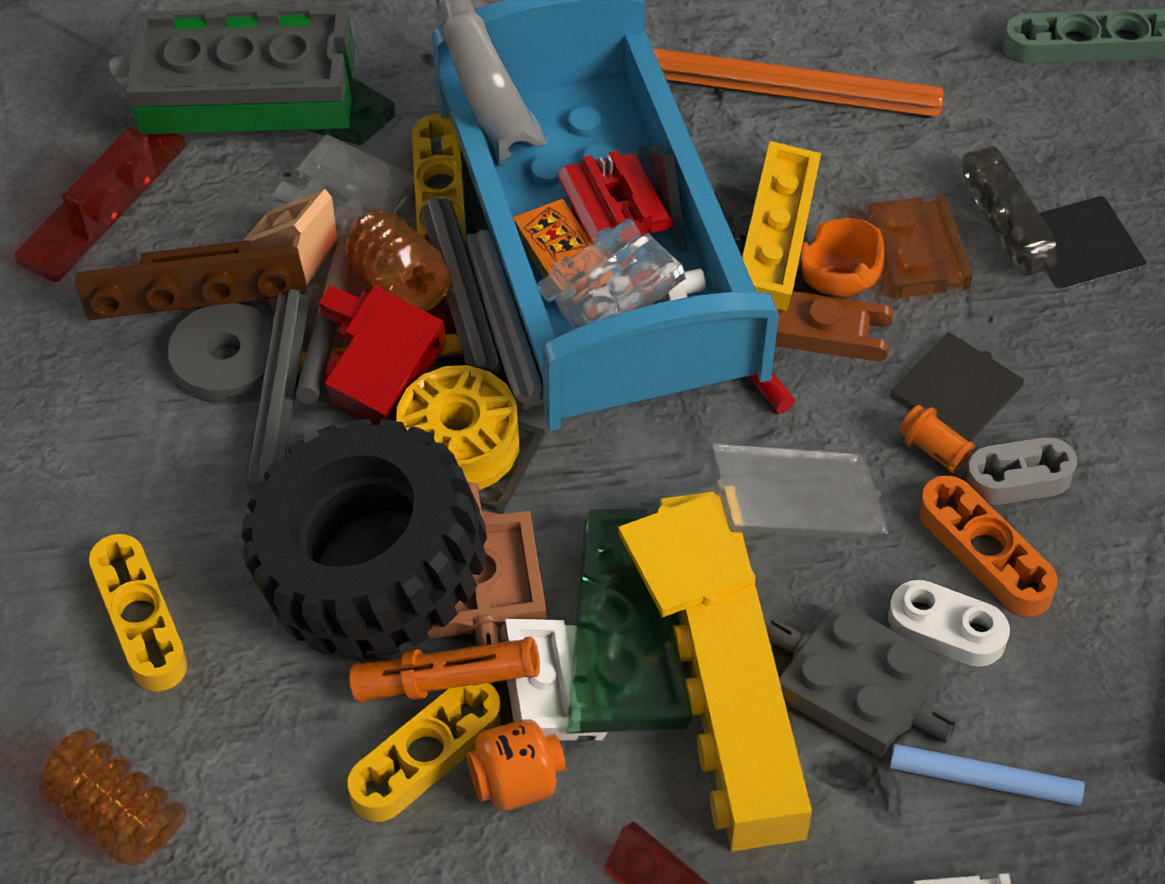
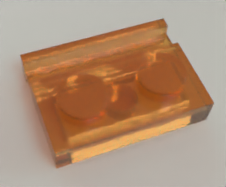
M945 194L937 195L936 201L923 202L922 197L870 203L868 220L869 223L879 228L884 241L883 269L893 299L946 293L947 287L960 286L962 291L970 290L973 275Z

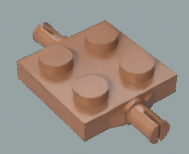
M468 482L486 526L487 540L483 547L487 556L484 570L480 575H473L477 587L467 603L459 601L456 604L455 609L458 615L444 628L438 622L433 624V628L427 633L430 637L429 639L462 634L475 635L476 646L501 643L499 631L505 619L547 620L530 511L506 514L482 511L479 486L474 482Z

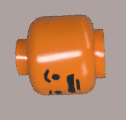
M522 719L482 731L476 737L475 750L467 752L466 755L471 780L480 802L490 800L491 804L501 811H509L552 797L557 784L556 773L566 770L564 753L557 735L553 733L545 736L541 727L532 719Z

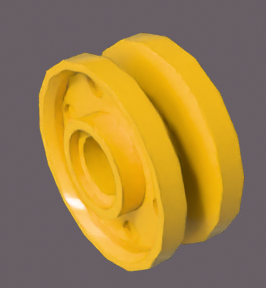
M469 365L444 366L420 376L406 388L397 405V421L403 422L407 431L411 426L419 427L432 434L435 442L445 444L454 454L467 481L478 484L480 490L494 485L511 470L519 453L517 402L508 385L493 373Z

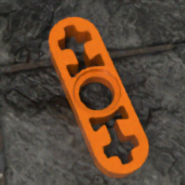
M939 476L930 480L923 489L919 506V517L923 525L1010 612L1022 617H1035L1047 611L1058 585V578L1054 568L967 482L954 476ZM937 500L944 505L954 502L958 505L957 510L955 511L949 506L940 510L936 507ZM960 522L964 525L962 531H959ZM981 535L991 536L1001 543L1003 551L993 556L983 555L973 548L971 540ZM1012 560L1016 561L1014 569L1009 565ZM1018 581L1025 585L1034 581L1039 585L1038 591L1036 592L1031 587L1022 591L1017 588Z

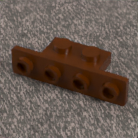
M250 240L141 253L140 265L82 271L76 273L75 286L85 315L90 320L276 298L278 294H287L290 289L299 290L300 294L303 295L306 293L307 286L297 247L290 246L252 251Z

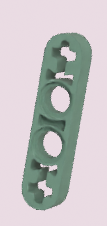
M1165 9L1018 14L1010 18L1006 25L1002 49L1010 59L1027 64L1165 59ZM1118 30L1130 31L1136 34L1138 39L1125 40L1118 37L1114 32ZM1067 32H1079L1087 36L1089 40L1084 42L1073 41L1064 34Z

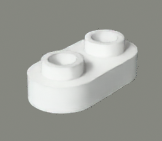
M913 580L902 584L895 590L891 598L888 611V621L891 629L927 650L977 667L987 666L996 662L1005 651L1010 634L1009 623L1005 615L993 605L924 580ZM912 603H922L929 606L930 609L920 610L914 607ZM975 623L985 627L988 631L978 632L970 625Z

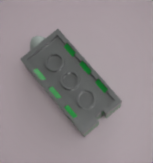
M347 5L137 12L132 53L126 56L113 57L109 62L112 78L117 84L118 95L121 98L128 99L140 134L349 128L351 91L348 80H353L355 45Z

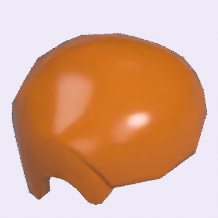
M841 218L825 221L818 225L812 244L808 245V242H803L800 254L801 275L811 288L823 295L840 298L857 296L873 286L883 271L884 241L879 228L866 220Z

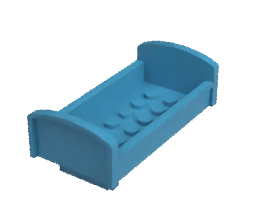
M502 0L474 10L484 20L486 30L498 56L527 108L539 122L547 145L540 148L530 146L526 141L514 142L509 146L511 156L505 159V164L500 166L494 150L480 127L459 82L453 60L443 38L442 30L444 24L436 27L432 32L437 105L442 118L450 116L487 226L492 234L543 384V411L549 431L561 429V419L745 376L757 374L760 383L770 381L779 313L769 293L756 292L645 32L646 5L644 1ZM618 150L620 156L634 153L642 163L673 220V227H669L665 231L649 232L648 240L645 242L612 248L613 241L598 244L597 242H592L593 246L612 273L613 282L629 279L633 284L659 278L661 271L678 268L682 273L701 268L706 281V290L687 294V298L670 301L661 300L638 305L636 309L616 314V311L595 315L590 297L562 308L523 247L513 217L562 198L571 210L572 206L557 178V173L564 166L582 163L584 156L592 155L594 160H599V157L605 159L608 153Z

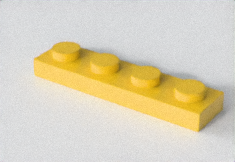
M769 141L742 259L756 292L769 293L776 308L787 311L793 292L821 153Z

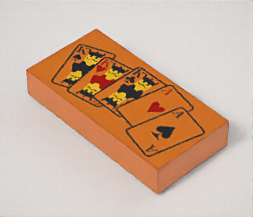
M563 198L513 217L523 247L562 308L589 298L590 293L610 289V285L613 282L612 273L593 244L590 243L586 233Z

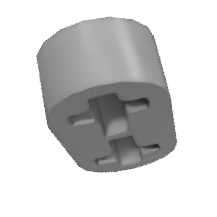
M1043 437L986 446L972 454L965 475V482L989 505H1001L1052 497L1064 493L1070 487L1077 466V456L1071 446L1056 438ZM1047 461L1050 468H1059L1058 472L1050 473L1049 468L1046 465H1039V462ZM992 470L995 477H1003L1002 481H994L990 474H983V471Z

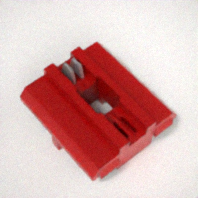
M617 150L609 152L605 159L599 157V160H594L592 155L584 156L582 163L564 166L557 173V178L572 206L571 212L576 220L580 221L590 243L597 242L598 244L613 241L612 248L645 242L648 240L649 232L665 231L669 227H673V220L642 163L634 153L620 156Z

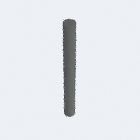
M343 235L338 238L323 295L330 285L345 292L347 291L358 249V241L354 237ZM320 307L296 390L297 399L306 404L315 403L319 398L337 329L336 324L322 317Z

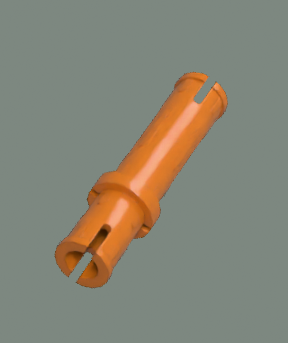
M531 636L524 637L521 640L470 646L423 654L420 649L406 650L401 658L352 664L349 676L350 687L354 699L359 701V703L407 695L411 700L424 699L428 696L429 691L481 685L483 683L524 677H538L540 673V655L536 641Z

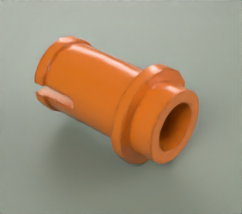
M921 405L915 406L902 421L898 432L905 437L904 443L908 447L915 444L947 468L948 472L952 475L955 474L970 458L975 444L967 441L936 417L937 410L933 407H929L926 410Z

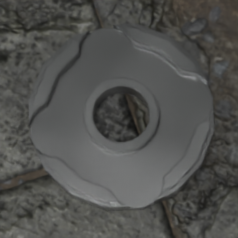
M239 303L206 306L190 313L177 324L168 340V361L177 384L193 397L213 403L228 402L227 397L242 394L243 398L258 393L262 388L272 327L271 319L258 309ZM230 346L238 349V352L228 359H217L211 356L215 350L221 347Z

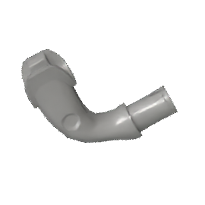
M436 0L437 7L444 21L443 38L453 60L459 82L480 127L494 150L499 166L505 164V159L511 156L509 146L514 142L526 141L530 146L540 148L547 145L539 122L527 108L519 91L513 84L510 75L490 40L485 22L475 13L471 0Z

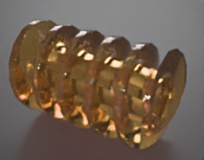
M384 209L369 211L359 217L350 228L346 238L347 259L350 266L373 287L375 285L425 312L435 307L446 296L451 284L452 270L443 261L441 253L432 244L428 243L393 212Z
M87 728L77 730L65 737L48 758L40 776L39 791L43 799L48 803L58 806L63 816L75 820L82 832L93 835L96 843L101 848L109 851L112 850L115 859L119 863L127 866L140 864L160 851L177 833L187 813L185 805L178 801L166 805L168 800L167 790L160 786L148 789L150 779L145 772L137 771L130 774L132 765L129 759L123 756L113 759L114 750L112 745L104 741L95 744L97 738L93 730Z

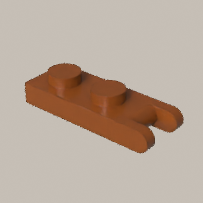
M793 291L788 310L777 309L779 320L775 346L870 361H883L888 356L889 345L886 341L868 337L869 325L887 327L892 324L894 311L887 305Z

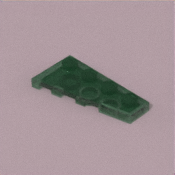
M590 509L585 520L566 734L687 729L693 717L671 615L662 617L618 534V527L647 517V509Z

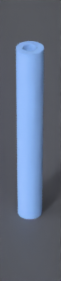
M894 744L890 769L1078 807L1081 806L1084 795V781Z

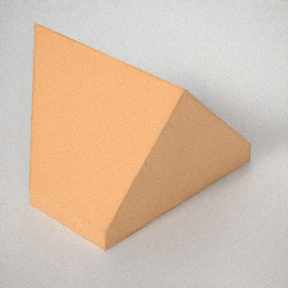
M323 189L269 210L243 241L250 240L252 251L290 246L297 247L308 285L335 251L337 232L332 196ZM276 298L267 299L274 312Z

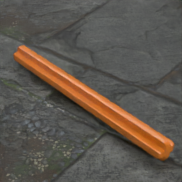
M653 48L666 81L930 117L939 116L942 110L944 91L940 86Z

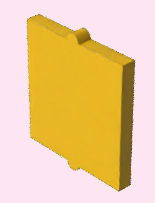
M710 494L672 508L662 505L658 508V513L618 527V534L662 617L703 602L706 605H713L716 597L755 583L756 576Z

